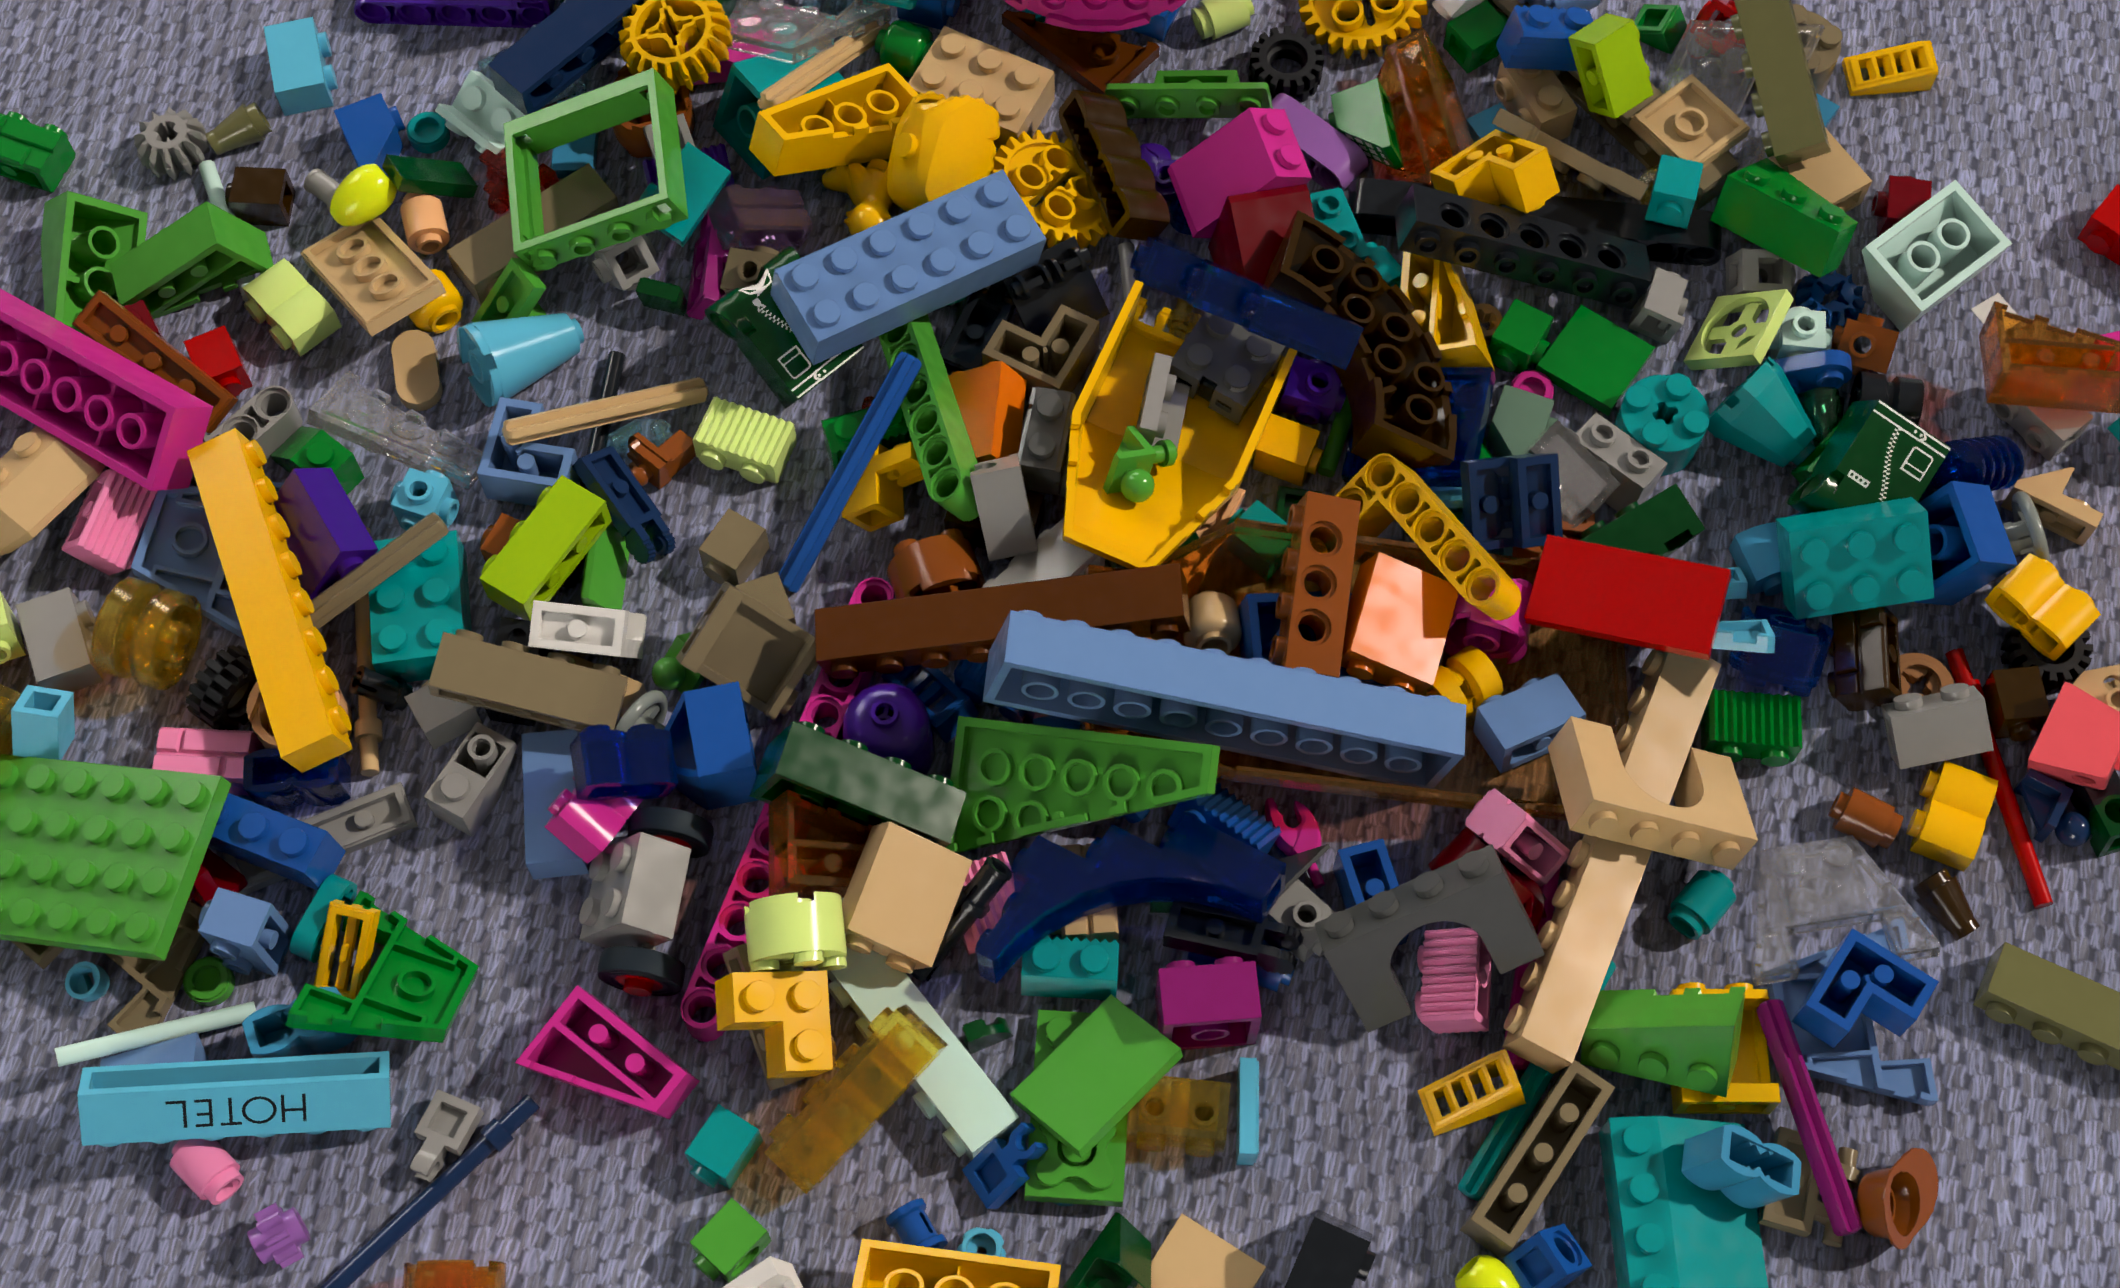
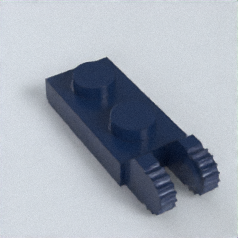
M608 446L583 456L575 462L572 467L588 490L606 501L612 523L621 536L625 537L626 548L634 556V559L637 560V563L647 564L655 560L656 552L660 556H665L674 551V548H676L675 538L661 518V512L613 446Z

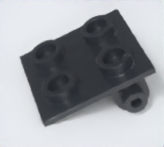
M1075 236L1042 251L1038 264L1002 280L1025 330L1040 337L1061 304L1095 320L1110 314L1088 264L1092 263V257L1086 247L1080 249Z

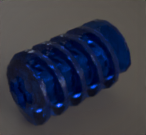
M2001 435L1946 441L1944 443L1951 447L1932 478L1931 483L1936 490L1950 481L1989 485L1991 491L2008 489L2023 475V454L2014 441Z

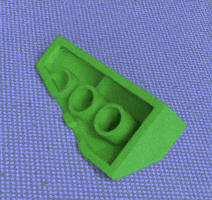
M66 191L46 201L44 204L41 233L44 313L84 334L72 323L98 290L106 292L113 299L117 300L118 297L110 264L128 253L131 249L145 242L148 213L71 191Z

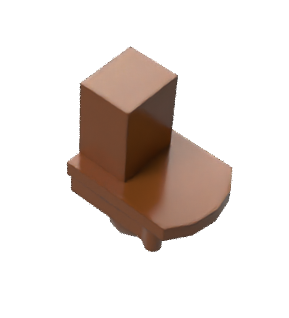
M679 429L657 447L639 432L634 433L628 439L630 452L627 453V457L632 460L628 465L630 471L642 487L650 482L660 490L696 456L693 439Z

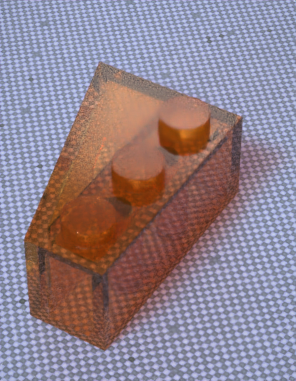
M1994 301L1979 334L1987 403L2120 414V341L2077 328L2075 333L2048 325L2049 318L2036 314L2033 320L2007 312L2008 305Z
M787 789L769 803V896L798 892V898L814 899V892H832L841 895L842 899L845 897L873 825L868 824L864 826L841 816L842 812L830 807L824 809L800 799V794Z

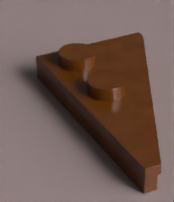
M1009 10L1002 14L1003 26L1093 93L1105 94L1106 85L1109 83H1130L1159 57L1160 46L1148 41L1146 47L1122 42L1121 35L1111 32L1078 31L1036 21L1035 14L1022 11L1011 12Z

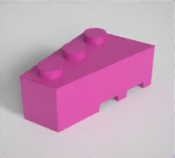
M578 985L515 1062L530 1071L669 1120L700 1082V1080L595 996Z

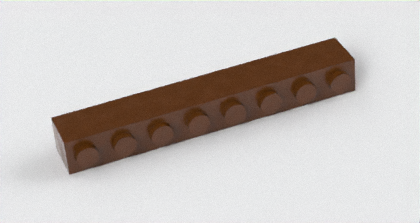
M1180 563L814 609L816 662L828 676L836 679H852L857 677L859 672L867 671L895 674L903 671L904 667L922 665L926 668H942L947 666L949 661L965 659L974 663L988 662L989 650L1010 610L1017 612L1032 610L1042 614L1043 617L1061 621L1080 620L1086 622L1090 627L1109 631L1116 629L1128 630L1138 637H1151L1155 640L1174 639L1179 633L1191 632L1187 580Z

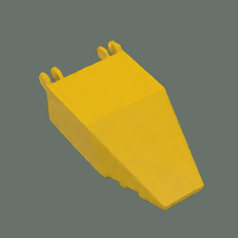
M1135 280L1072 410L1062 540L1129 569L1161 565L1238 492L1299 349L1290 345L1286 356H1282L1280 363L1274 370V377L1270 376L1238 425L1208 408L1210 402L1197 394L1193 399L1188 396L1177 448V459L1172 466L1161 467L1158 464H1153L1150 474L1154 479L1155 488L1151 497L1144 502L1135 503L1126 499L1122 492L1107 494L1103 489L1114 454L1118 451L1127 426L1136 427L1145 383L1155 352L1174 357L1185 341L1163 331L1172 311L1167 307H1163L1159 311L1154 327L1140 322V319L1144 317L1147 310L1148 299L1140 297L1144 283Z

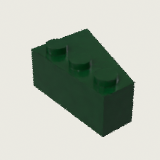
M1675 483L1640 505L1635 501L1614 514L1616 519L1607 525L1601 520L1580 533L1582 538L1580 541L1669 557L1704 531L1705 527Z

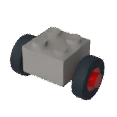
M652 806L636 809L630 818L628 838L606 847L592 860L589 877L593 880L589 897L584 901L579 914V922L583 924L579 940L606 948L603 950L598 964V978L602 982L623 990L628 994L642 997L672 996L680 993L685 978L684 963L673 956L656 951L655 946L673 940L689 859L703 857L711 849L714 828L706 819L675 808Z

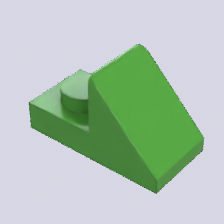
M511 258L471 321L480 322L547 315L538 304L547 287L531 266H528L520 258Z

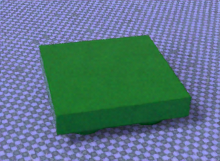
M1580 305L1539 361L1535 371L1542 372L1549 377L1553 384L1609 416L1650 359L1655 347L1587 307Z

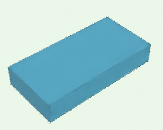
M1240 1057L1237 1068L1236 1165H1254L1259 1154V1061H1257V1058Z

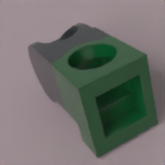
M2114 770L2105 790L2065 782V786L2074 790L2070 797L2073 806L2091 824L2092 838L2090 844L2097 858L2119 852L2120 777Z

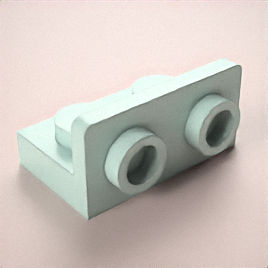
M470 70L453 104L439 103L435 109V112L447 120L445 126L449 130L460 136L470 137L476 142L475 149L492 159H497L498 156L506 157L503 123L525 116L495 90L493 81L481 72Z

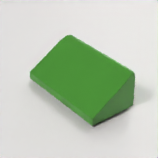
M609 524L586 554L580 597L583 606L622 610L629 551L626 548L625 537H622L619 531L611 524Z

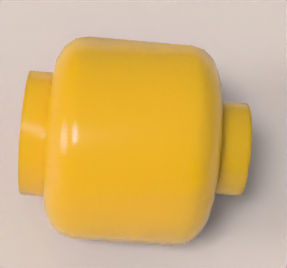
M430 269L441 280L446 293L408 316L419 330L443 333L453 328L459 322L464 299L443 271Z

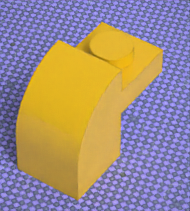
M912 442L897 444L891 450L879 444L842 511V518L868 532L904 519L903 487L924 479Z

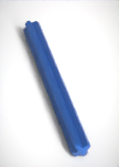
M906 352L898 353L778 572L784 589L797 593L803 585L922 367V362Z

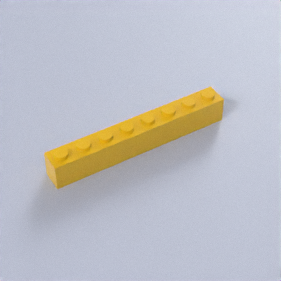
M234 428L187 450V454L280 757L303 773L352 750L353 748L347 733L352 730V725L344 708L338 705L335 692L339 691V684L331 668L325 664L322 654L327 651L326 643L319 630L313 626L310 614L314 613V606L307 592L300 586L298 576L302 575V569L298 559L289 550L286 539L290 537V531L283 517L276 511L274 502L278 500V494L271 480L265 476L262 465L267 463L266 456L256 440L249 441Z

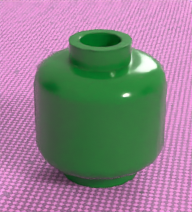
M901 19L893 21L887 30L881 29L876 38L875 52L879 53L880 65L890 63L902 77L911 79L934 43L933 34L930 29Z

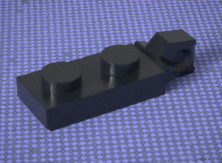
M1002 280L992 284L989 289L983 288L972 293L940 351L946 370L951 372L966 371L982 366V351L1002 319L1007 322L1010 321L1015 308Z

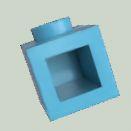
M33 685L26 686L11 709L13 756L57 760L63 758L75 737L74 692Z

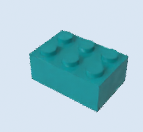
M1913 497L1776 518L1783 602L1797 620L1934 598L1928 511Z
M457 530L449 531L446 536L369 592L372 665L376 672L393 679L403 677L407 682L428 680L432 673L443 632L455 634L457 629L472 631L467 553ZM396 538L376 540L374 543L379 551Z

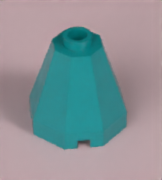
M1769 356L1710 414L1707 430L1715 437L1782 468L1791 461L1798 466L1816 448L1811 443V440L1817 433L1783 369Z

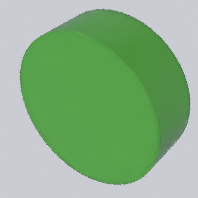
M204 957L193 962L186 970L183 978L184 990L198 1005L205 1007L219 1005L227 1000L233 992L235 976L232 970L222 965L223 960L216 957Z

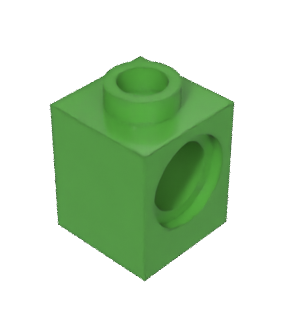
M731 1198L690 1241L694 1251L698 1254L692 1261L713 1282L720 1275L729 1283L736 1279L772 1240L768 1231Z

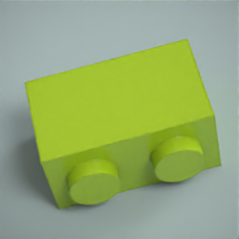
M1606 13L1568 37L1590 112L1616 119L1654 95L1649 79L1650 70L1644 60L1639 42L1640 33L1633 19Z

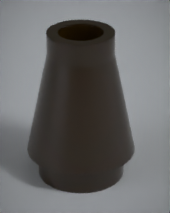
M1946 868L1939 870L1913 887L1919 896L1916 901L1951 933L1955 941L1980 927L1972 913L1957 876L1951 877Z

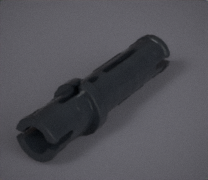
M987 857L983 866L967 886L962 887L933 966L931 968L913 970L911 974L913 977L922 982H925V980L928 982L933 973L956 947L977 918L982 919L990 911L989 903L1004 884L1012 878L1011 870L1002 861L995 857Z

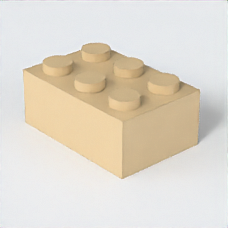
M946 26L942 28L908 82L918 94L920 92L933 91L936 94H943L946 99L951 96L959 97L961 95L983 98L986 104L995 108L999 113L1000 136L993 141L997 149L1001 145L1005 146L1011 136L1018 139L1023 131L1032 138L1055 100V71Z

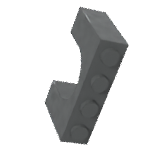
M1492 844L1480 850L1466 853L1451 863L1433 871L1424 872L1413 880L1388 891L1379 892L1364 902L1344 911L1335 912L1326 919L1315 923L1323 954L1368 1033L1412 1014L1403 985L1390 962L1398 943L1408 933L1420 926L1439 921H1451L1472 928L1482 938L1500 974L1545 955L1534 926Z

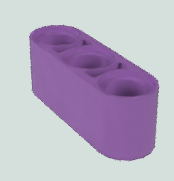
M1284 93L1277 94L1271 100L1273 109H1285L1312 180L1326 190L1339 187L1344 191L1367 168L1368 158L1361 147L1297 100Z

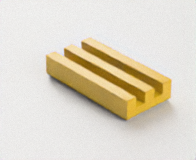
M338 899L330 901L314 986L319 988L331 987L329 986L341 919L342 915L347 916L348 920L339 957L335 987L343 996L350 999L356 998L369 974L381 910L375 908L364 909L363 905L359 904L348 905L345 904V901ZM360 920H363L350 991H347Z

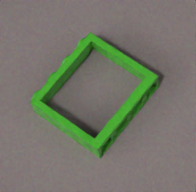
M654 68L503 123L513 250L535 272L552 269L558 264L578 257L590 256L595 251L618 243L629 242L640 235L654 230L666 229L674 223L688 219L674 89ZM651 113L659 193L544 234L537 154Z

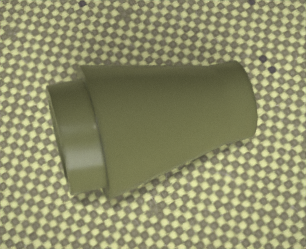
M255 102L247 106L242 103L205 135L215 153L220 156L227 151L266 140L265 135L272 132V128Z

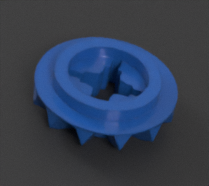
M1836 270L1821 278L1814 274L1804 276L1795 293L1796 306L1807 307L1810 310L1826 311V328L1835 330L1836 325L1845 327L1847 318L1857 321L1858 314L1862 313L1866 303L1862 297L1863 286H1856L1853 283L1852 274L1845 277L1838 274ZM1836 290L1839 291L1837 300H1832L1830 303L1827 302L1822 306L1825 294H1830Z

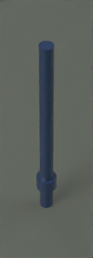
M526 1094L498 1121L493 1118L479 1131L482 1136L319 1288H348L493 1151L497 1150L500 1153L514 1139L511 1135L540 1107Z

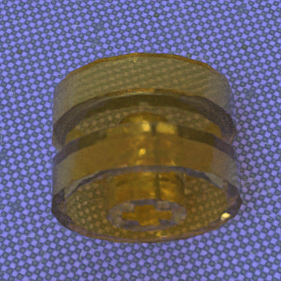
M127 577L117 583L107 595L98 613L91 644L93 664L100 672L119 678L129 679L133 677L138 684L157 690H168L177 684L184 675L197 649L202 627L201 604L193 595L172 589H164L162 591L157 584L138 578Z

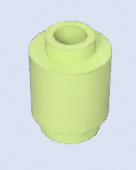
M1251 0L1199 1L1198 7L1191 9L1194 26L1203 40L1209 37L1215 40L1249 26L1251 23L1250 16L1254 15V6Z

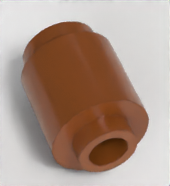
M1852 787L1848 794L1840 791L1828 813V816L1835 819L1832 826L1833 829L1872 848L1879 845L1888 849L1894 841L1904 819V816L1894 812V806L1855 787Z

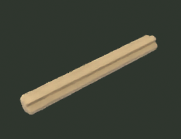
M879 15L871 17L760 93L761 98L757 101L759 108L767 109L802 96L873 47L880 30H887L890 24L888 21H883Z
M697 377L507 419L503 422L502 434L506 443L513 446L699 404L706 401L708 387L702 378Z

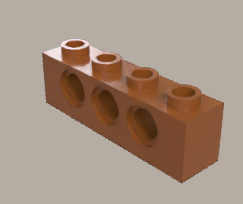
M1307 491L1297 505H1291L1286 529L1289 532H1293L1291 548L1287 547L1285 549L1281 563V574L1287 575L1285 592L1281 591L1276 602L1275 618L1281 619L1279 636L1275 635L1271 643L1269 661L1271 663L1292 669L1306 667L1315 670L1317 674L1336 678L1340 677L1361 501ZM1310 538L1322 540L1327 547V553L1317 552L1311 546ZM1304 581L1316 583L1321 589L1322 597L1310 595L1305 589ZM1304 624L1311 627L1316 634V641L1312 642L1304 639L1299 633L1298 625Z

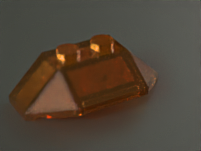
M1422 27L1386 46L1383 55L1385 61L1377 78L1391 101L1404 167L1399 169L1386 166L1387 173L1395 178L1432 186L1433 182L1429 172L1472 145L1473 141L1454 80L1426 30Z

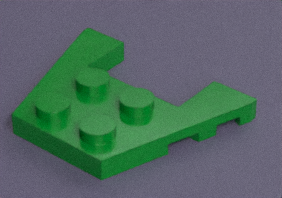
M361 890L352 903L363 905L364 909H379L374 905L376 898ZM381 910L375 942L385 947L356 998L350 999L305 983L288 1012L286 1026L295 1029L443 1043L476 979L479 966L434 936L429 935L425 939L406 926L408 919L396 911L387 914ZM347 916L344 917L342 931L344 932L348 920ZM360 920L359 929L357 934L358 937H360L363 920Z

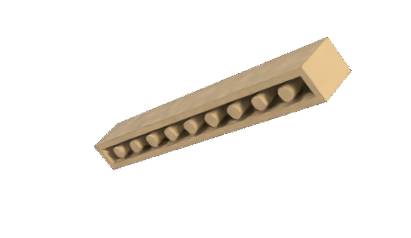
M1653 649L1642 667V673L1646 674L1642 686H1639L1634 691L1629 700L1627 710L1632 713L1628 723H1625L1620 728L1615 740L1622 764L1631 779L1647 794L1669 805L1722 664L1711 658L1710 660H1704ZM1584 834L1582 840L1575 844L1567 860V864L1572 867L1568 878L1561 882L1552 899V905L1556 907L1551 921L1549 920L1544 924L1538 935L1545 955L1537 958L1535 962H1531L1521 978L1520 987L1524 989L1519 1004L1516 1003L1511 1008L1505 1019L1504 1029L1508 1033L1502 1048H1506V1050L1551 1074L1573 1064L1652 850Z

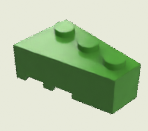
M205 201L136 248L131 249L128 253L111 263L110 267L118 302L125 306L143 300L155 319L201 302L200 294L222 286L225 292L238 288L237 280L258 272L262 274L274 264L264 231Z
M1731 987L1729 993L1702 994L1700 988H1685L1683 995H1657L1655 989L1600 990L1582 1037L1580 1064L1726 1097L1738 1058L1746 987Z

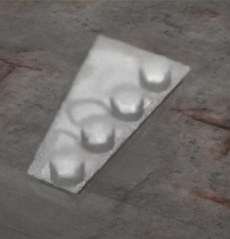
M349 370L308 411L307 424L322 429L331 436L340 437L362 446L369 452L379 453L403 463L408 468L426 472V470L440 472L450 480L452 486L469 490L479 479L477 471L483 455L482 451L446 429L435 431L428 427L425 421L426 417L413 409L407 412L400 410L390 403L392 396L379 388L372 390V392L360 385L361 377Z

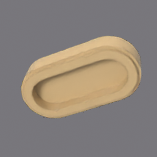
M422 330L405 331L395 338L391 347L396 390L402 404L408 409L414 411L428 410L439 402L443 391L437 349L432 337Z

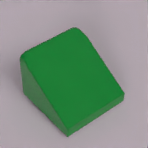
M1644 4L1634 20L1640 33L1639 41L1669 54L1673 53L1687 29V23L1680 5Z

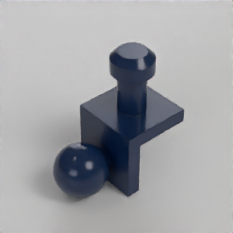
M2030 768L2018 781L2014 792L2023 796L2037 831L2033 839L2042 843L2054 830L2057 839L2066 846L2078 847L2086 843L2091 836L2089 820L2084 815L2076 812L2063 814L2074 790L2059 783V780L2052 779Z

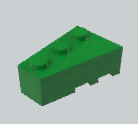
M1768 158L1727 176L1710 221L1819 278L1839 268L1858 224L1843 209L1824 199Z

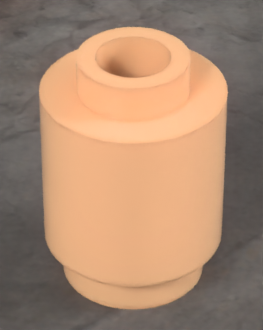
M407 193L402 199L403 204L400 207V214L408 247L424 255L435 254L445 247L450 240L442 202L436 195Z

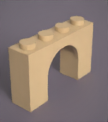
M1570 716L1548 746L1570 831L1733 870L1758 841L1731 757L1691 747L1673 793L1676 806H1671L1647 794L1628 775L1621 761L1612 726Z

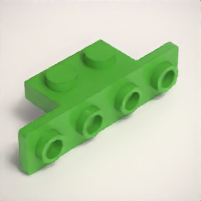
M1237 70L1157 71L1154 83H1109L1105 88L1106 95L1115 96L1122 103L1127 119L1235 118L1249 107L1273 109L1268 84L1265 82H1240Z

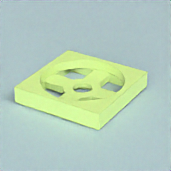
M1787 289L1717 296L1684 359V363L1693 371L1761 365L1794 300L1793 296ZM1769 309L1766 322L1755 323L1761 311ZM1742 312L1738 321L1730 326H1723L1729 313ZM1747 327L1741 336L1734 337L1739 330ZM1726 343L1721 354L1709 353L1713 344Z

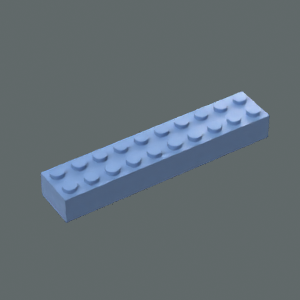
M1010 610L989 650L983 702L1176 741L1221 746V750L1425 791H1431L1465 756L1466 704L1451 702L1447 697L1441 695L1422 696L1408 693L1398 686L1379 687L1362 683L1354 677L1344 676L1336 678L1317 674L1315 670L1306 667L1292 669L1273 665L1269 660L1263 658L1244 659L1227 655L1219 649L1207 648L1201 650L1181 646L1179 642L1172 639L1152 640L1138 637L1128 630L1116 629L1109 631L1090 627L1086 622L1080 620L1061 621L1046 618L1032 610L1018 612Z

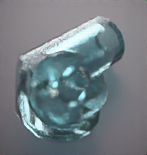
M639 418L609 433L608 438L619 454L628 449V439L634 433L639 432L645 438L651 439L652 443L657 447L669 439L673 433L669 429L672 426L664 419Z

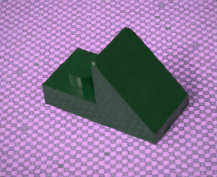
M1115 1212L1062 1288H1127L1128 1286L1133 1288H1151V1242L1125 1217Z

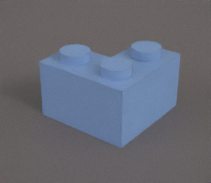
M504 397L499 398L477 471V476L487 499L536 506L542 491L548 486H553L561 475L580 485L581 478L572 467L578 460L575 449L547 445L549 438L513 446L508 445L502 434L503 422L507 419L543 412L545 409L542 403Z

